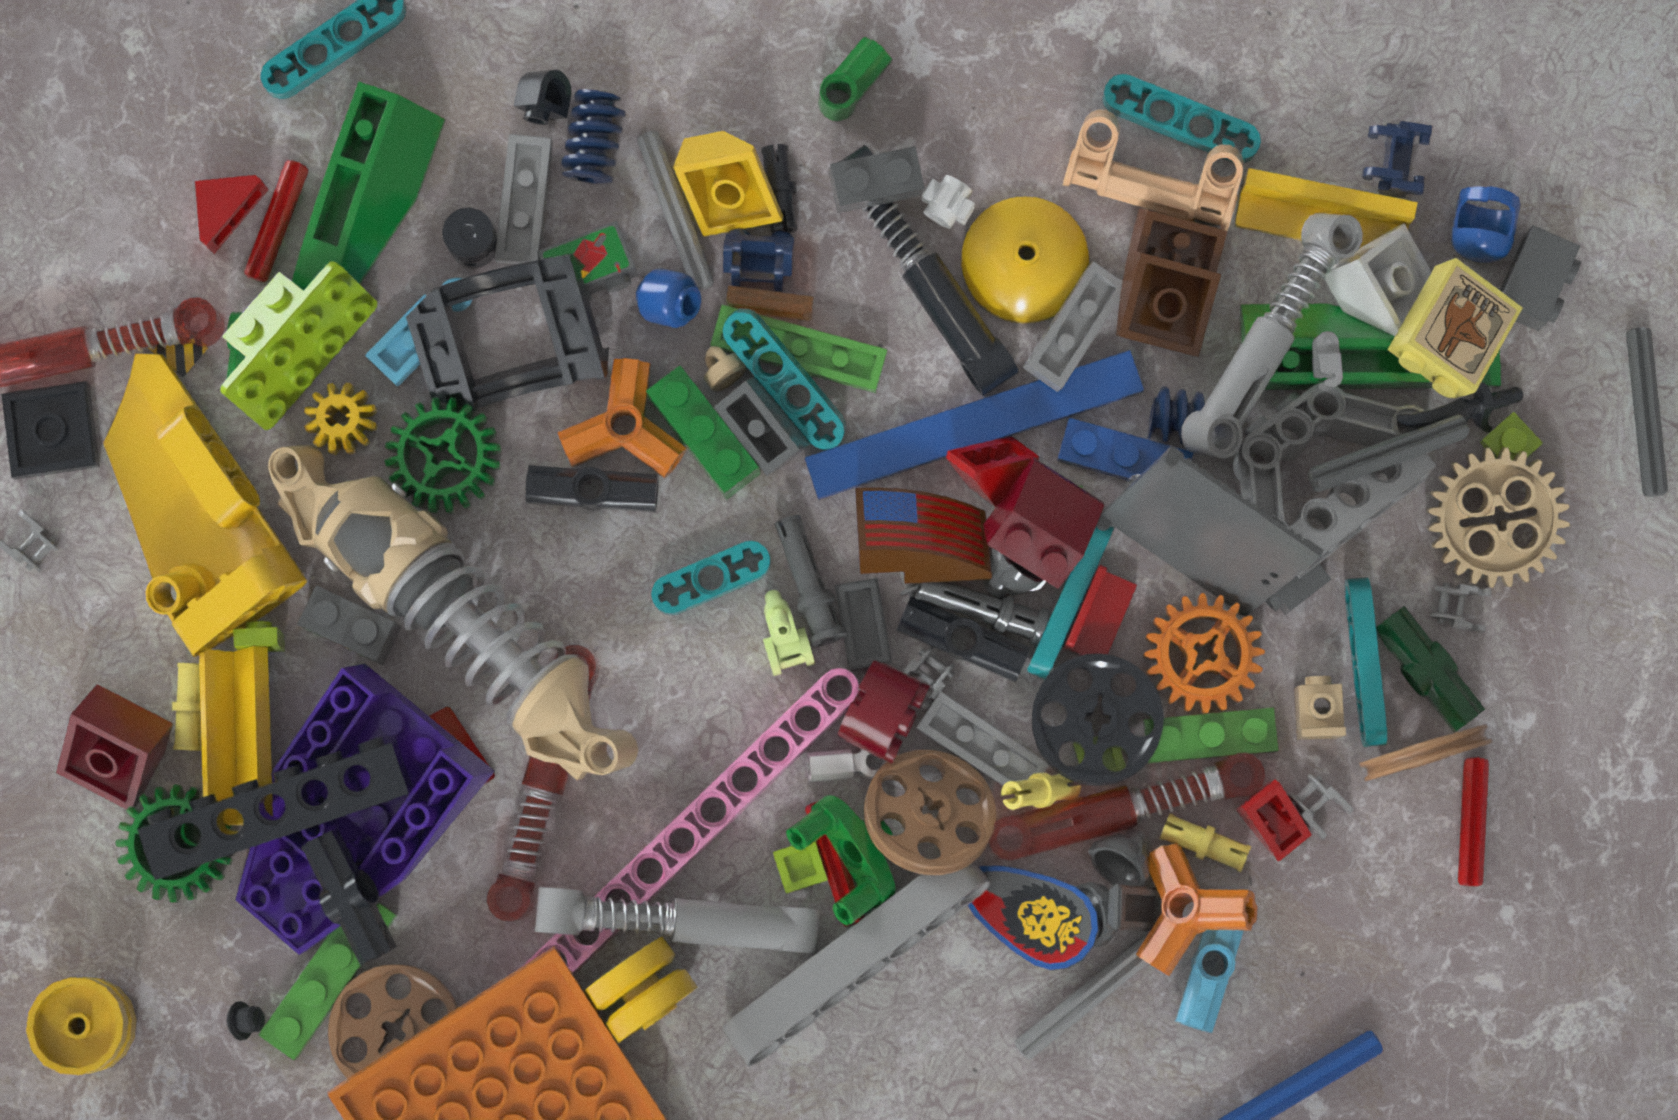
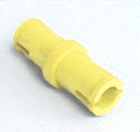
M177 663V701L172 702V710L176 711L173 750L202 751L199 664Z
M1036 773L1026 780L1008 781L1002 787L1001 796L1015 794V798L1003 800V803L1009 809H1019L1020 807L1031 805L1036 808H1045L1051 806L1055 801L1075 799L1080 794L1081 785L1068 787L1067 783L1074 781L1060 774Z
M1169 813L1159 838L1173 844L1177 843L1181 847L1195 852L1196 858L1203 860L1204 857H1208L1235 868L1239 872L1242 871L1251 846L1248 844L1245 845L1215 833L1216 828L1207 825L1205 829L1178 818Z

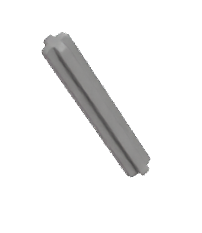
M655 130L649 131L637 138L638 145L686 274L694 279L698 290L703 291L713 286V277L660 135Z
M1147 936L1141 937L1015 1041V1046L1023 1057L1028 1060L1032 1059L1148 963L1137 956L1136 952Z

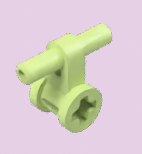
M777 590L768 591L764 598L766 603L764 615L771 637L763 639L773 676L781 675L782 669L806 663L807 667L814 665L815 661L805 627L796 629L790 607L782 599L780 592Z

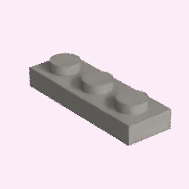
M509 134L495 251V261L497 263L520 264L540 260L537 251L541 250L553 146L551 138Z
M1091 262L1022 368L1055 391L1061 390L1119 301L1123 281L1096 262Z
M943 692L939 693L916 728L1002 787L1008 781L1026 780L1033 774L1044 773L1049 766L1043 759Z

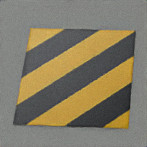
M181 327V344L178 343L171 346L167 344L166 347H163L157 340L156 348L152 350L148 347V349L154 354H163L172 369L184 377L208 348ZM162 331L159 336L162 342L165 344V338Z

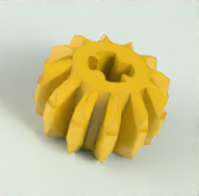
M346 382L340 394L337 387L333 383L327 384L328 397L324 398L319 392L312 394L313 399L319 406L318 408L305 407L304 413L311 418H315V420L308 422L304 428L307 433H317L313 443L318 448L328 443V452L331 455H337L343 443L345 451L352 455L355 453L353 441L357 439L362 445L367 446L370 441L363 434V431L377 430L378 425L372 420L366 419L375 415L377 408L373 404L364 405L369 395L364 390L354 395V386L351 383ZM338 411L349 419V422L344 427L333 419V416Z

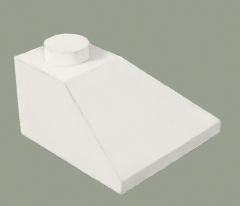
M1401 224L1359 248L1353 256L1341 259L1332 267L1330 273L1325 274L1327 277L1325 281L1343 312L1395 336L1429 278L1431 270L1405 224Z

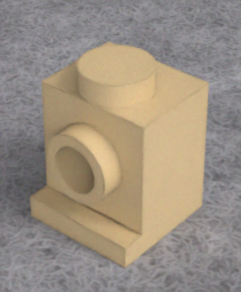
M1331 676L1305 677V685H1298L1294 688L1297 740L1337 739L1346 736L1342 684H1332ZM1322 698L1328 702L1329 710L1326 714H1319L1315 711L1314 702L1316 699Z

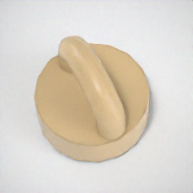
M711 346L707 350L705 361L709 370L704 375V381L712 391L719 392L728 388L745 373L746 365L736 353L727 356L723 349L717 346Z

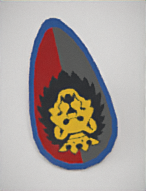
M979 866L989 879L990 885L983 894L967 906L973 915L994 936L1013 952L1033 965L1047 970L1069 969L1084 961L1095 947L1100 931L1098 913L1088 896L1078 888L1053 877L1005 866Z

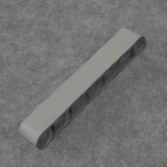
M975 861L966 868L950 874H921L732 1017L724 1025L723 1032L747 1066L761 1062L983 894L990 885L989 879Z

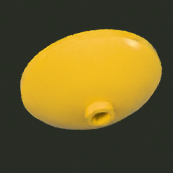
M1028 196L1002 200L982 212L970 226L961 254L963 278L969 292L977 303L990 314L1000 319L1022 324L1042 322L1055 317L1089 265L1088 245L1075 219L1063 208L1050 201ZM1023 247H1029L1034 251L1035 256L1031 260H1023L1018 254L1019 250Z

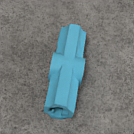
M1206 930L1202 932L1197 951L1192 957L1191 971L1175 1022L1208 1033L1213 1032L1229 977L1235 969V957L1244 930ZM1207 952H1216L1222 957L1224 969L1220 975L1211 976L1204 971L1202 959Z

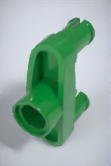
M826 795L812 806L811 812L787 829L786 835L791 845L799 851L806 849L823 835H827L857 883L856 888L832 906L837 919L842 924L849 925L872 907L878 908L894 896L895 883L884 855L875 846L868 834L864 819L861 820L840 798ZM884 820L881 821L880 825L883 831L889 835H893L887 823Z

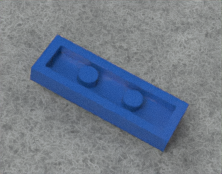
M1069 418L1057 461L1134 482L1171 446ZM1175 447L1184 454L1185 459L1191 458L1192 461V452Z

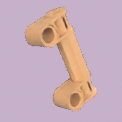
M1100 109L1092 111L1086 116L1080 129L1076 147L1072 150L1062 185L1067 187L1071 184L1096 190L1097 195L1102 197H1108L1188 221H1193L1194 219L1219 225L1221 230L1228 231L1243 174V158L1237 148L1222 144L1210 150L1205 159L1198 184H1193L1112 160L1120 134V124L1117 117L1107 110ZM1097 122L1104 123L1111 129L1112 136L1103 142L1096 141L1089 135L1088 128ZM1228 158L1234 162L1236 170L1231 175L1223 177L1213 171L1212 164L1217 159Z

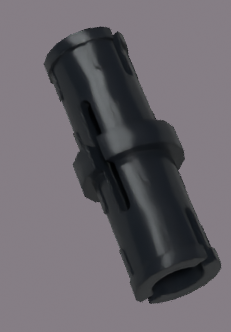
M777 144V162L775 161L773 145H768L761 148L764 171L783 214L785 232L791 233L798 230V225L796 224L793 194L796 193V183L791 181L788 145ZM782 222L771 223V233L782 231Z

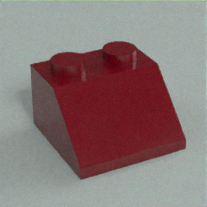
M1033 457L983 524L987 545L1059 589L1084 556L1105 506L1104 502Z
M96 684L70 715L56 773L126 810L129 806L136 808L140 801L139 797L144 793L166 752L173 723Z

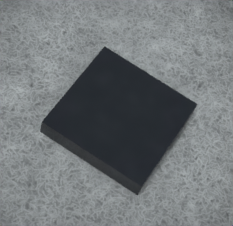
M87 381L1 394L11 478L17 480L100 467L90 384Z

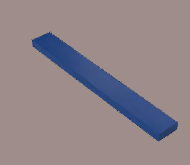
M1128 350L1075 368L1064 387L1058 392L1041 380L805 457L804 459L817 498L820 500L944 459L947 456L948 450L1013 436L1143 393L1144 388L1132 353Z

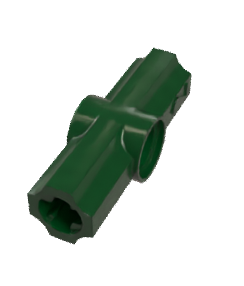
M1405 606L1376 627L1377 636L1401 664L1400 671L1406 681L1418 695L1429 700L1453 732L1461 729L1485 710L1481 702L1457 674L1459 669L1450 654L1437 641L1432 642Z

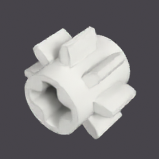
M945 175L941 184L931 179L922 194L923 198L921 200L928 204L924 214L935 223L951 229L955 221L965 225L974 210L975 203L968 200L973 191L965 183L949 175Z

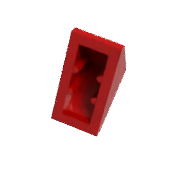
M256 175L195 181L199 240L209 251L215 254L269 191L264 182Z
M1009 436L948 450L946 459L970 489L996 508L1033 457L1039 460L1040 456L1014 437Z
M1276 779L1268 782L1235 809L1278 862L1312 835L1282 785Z

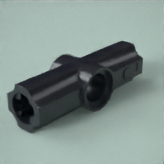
M529 465L525 487L526 503L583 507L591 511L612 509L656 513L659 476L658 474L604 471L596 467L576 469ZM589 479H598L604 484L603 492L595 499H587L581 495L582 485Z
M913 596L910 597L896 629L897 632L948 653L954 659L969 662L1015 683L1031 649L1026 645L980 626L972 619L961 618ZM961 628L970 630L975 636V645L965 651L957 649L951 641V635L954 631Z
M338 828L305 843L302 849L322 888L319 894L321 907L333 923L340 924L360 966L395 949L397 946L376 906L379 902L376 884L367 872L357 868Z

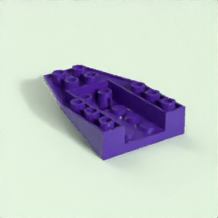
M365 663L341 668L271 773L272 782L276 781L273 774L275 772L295 765H299L301 772L318 767L316 758L340 750L343 758L360 753L358 744L383 736L385 744L397 740L413 790L409 794L250 848L235 900L298 955L303 954L340 927V924L333 923L326 916L321 907L319 894L322 888L302 849L305 843L338 828L357 868L367 872L373 879L378 889L379 898H381L410 875L495 772ZM353 765L348 773L350 783L359 789L366 788L370 782L368 770L361 765ZM312 779L308 782L306 788L308 797L316 803L325 802L328 796L326 785L317 779ZM272 794L273 817H282L286 809L285 802L279 795Z

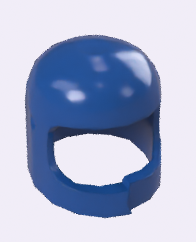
M1475 186L1462 189L1458 195L1451 231V242L1455 251L1463 258L1479 263H1493L1505 258L1512 249L1521 206L1519 197L1510 191L1493 186ZM1466 201H1497L1507 205L1510 210L1478 207Z

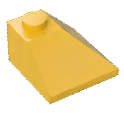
M725 131L683 139L673 168L703 237L730 232L733 229H746L782 222L783 214L753 145Z

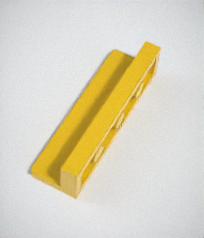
M1248 168L1243 179L1235 226L1301 240L1302 227L1309 216L1315 213L1351 215L1361 225L1363 232L1361 248L1401 224H1405L1407 229H1409L1410 224L1415 219L1418 202Z
M251 646L234 652L210 649L200 651L203 797L215 793L216 799L219 801L234 796L231 788L245 782L257 779L259 787L272 783L268 647ZM269 794L265 799V809L271 816H273L272 794ZM227 808L223 814V823L243 826V817L238 810Z

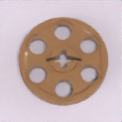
M1484 724L1427 740L1359 763L1360 767H1364L1367 770L1364 780L1366 782L1403 770L1417 768L1493 743L1492 738L1485 736V730L1488 729V725Z
M913 750L897 755L892 764L886 762L876 772L864 801V821L871 840L890 861L915 873L945 875L966 868L984 852L995 828L996 805L992 791L985 779L964 760L937 750ZM925 765L934 766L941 772L942 779L937 782L927 781L922 777L919 769ZM887 780H895L903 786L905 793L898 797H892L884 792L882 783ZM964 788L970 789L977 794L979 802L975 805H965L957 798L956 792ZM926 806L930 811L937 809L938 814L936 818L930 813L923 815V807ZM884 819H895L903 826L904 832L896 836L889 835L883 831L880 822ZM961 827L971 828L976 832L978 841L973 844L963 843L957 838L955 831ZM923 842L933 843L940 850L941 856L937 859H926L920 855L917 846Z
M383 965L367 970L354 978L345 986L336 999L328 1024L330 1050L335 1063L343 1075L348 1079L432 1025L423 1016V1007L430 999L443 1001L447 1008V1014L457 1009V1003L448 988L429 972L409 965ZM395 974H403L411 982L410 993L407 997L400 1000L390 996L387 990L388 981ZM356 993L367 995L371 1001L369 1014L361 1019L353 1017L348 1011V1001ZM410 1009V1013L403 1020L404 1024L401 1029L406 1034L403 1040L395 1038L392 1042L387 1043L381 1053L380 1049L386 1043V1037L389 1034V1031L384 1027L386 1022L396 1023ZM351 1037H359L367 1045V1055L358 1063L347 1060L343 1052L344 1044Z

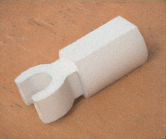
M851 749L807 752L806 754L809 782L852 779L854 773H859L865 778L873 779L879 769L872 770L868 768L866 757L870 753L862 749L856 754H853Z

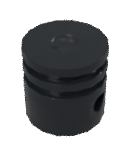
M471 207L460 208L449 215L444 223L442 234L443 241L454 260L468 268H480L490 263L495 257L497 232L489 217L481 210Z

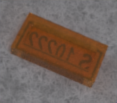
M728 285L727 306L737 309L747 308L760 315L810 321L813 318L814 297Z

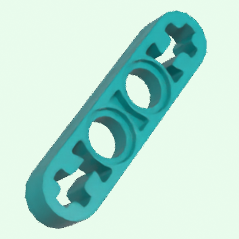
M380 0L355 1L269 59L263 65L260 72V80L263 87L272 97L277 99H288L296 95L398 26L406 15L404 0H386L388 3L396 1L392 5L394 13L387 16L385 12H380L372 17L376 24L372 29L361 12L366 9L371 17L380 10L378 4ZM355 20L363 26L362 34L357 40L346 41L340 37V28L347 21ZM314 44H321L327 48L326 59L318 65H311L305 61L306 50ZM294 57L297 58L300 66L307 72L301 76L298 70L295 69L287 75L289 83L286 86L282 87L279 83L271 85L275 81L273 75L275 71L280 69L285 74L295 68L291 61Z
M1115 75L1105 85L1103 93L1104 106L1109 112L1125 120L1207 153L1214 147L1219 146L1214 142L1220 133L1221 124L1228 126L1224 134L1235 139H1237L1240 133L1248 136L1246 143L1251 145L1252 148L1244 147L1242 152H1240L1243 163L1252 160L1260 148V133L1255 126L1246 121L1131 75ZM1122 86L1130 88L1128 95L1139 101L1142 92L1148 94L1149 96L1143 105L1142 114L1135 112L1138 103L1126 99L1123 105L1116 103V95L1111 90L1119 91ZM1163 100L1170 103L1174 111L1173 117L1164 122L1155 120L1150 114V106L1154 102ZM1198 116L1208 118L1213 125V132L1203 138L1193 135L1189 128V123L1193 118ZM1223 137L1221 145L1235 147L1233 141ZM1222 158V159H1225V160H1227V161H1230V162L1234 163L1232 160H1230V159H1228V158Z
M747 308L732 312L723 326V337L727 344L812 445L823 450L836 447L842 441L846 432V421L841 412L760 315ZM735 320L742 324L747 321L752 323L753 328L750 331V335L757 343L762 336L768 341L760 345L752 356L747 351L753 346L750 339L745 335L738 338L734 334L737 328ZM772 351L780 355L783 361L782 370L775 374L766 373L759 363L761 354ZM797 384L805 386L810 392V402L801 407L791 404L787 398L789 387ZM816 403H820L823 408L818 410L817 415L824 423L832 420L836 424L833 430L835 437L831 438L828 434L819 436L816 431L820 424L812 415L808 421H805L802 416L810 413Z
M1110 525L1106 531H1101L1097 526L1095 527L1084 556L1072 570L1027 668V672L1042 679L1049 675L1115 527Z
M1368 577L1346 579L1344 593L1360 738L1363 747L1383 746L1387 744V722L1371 584Z

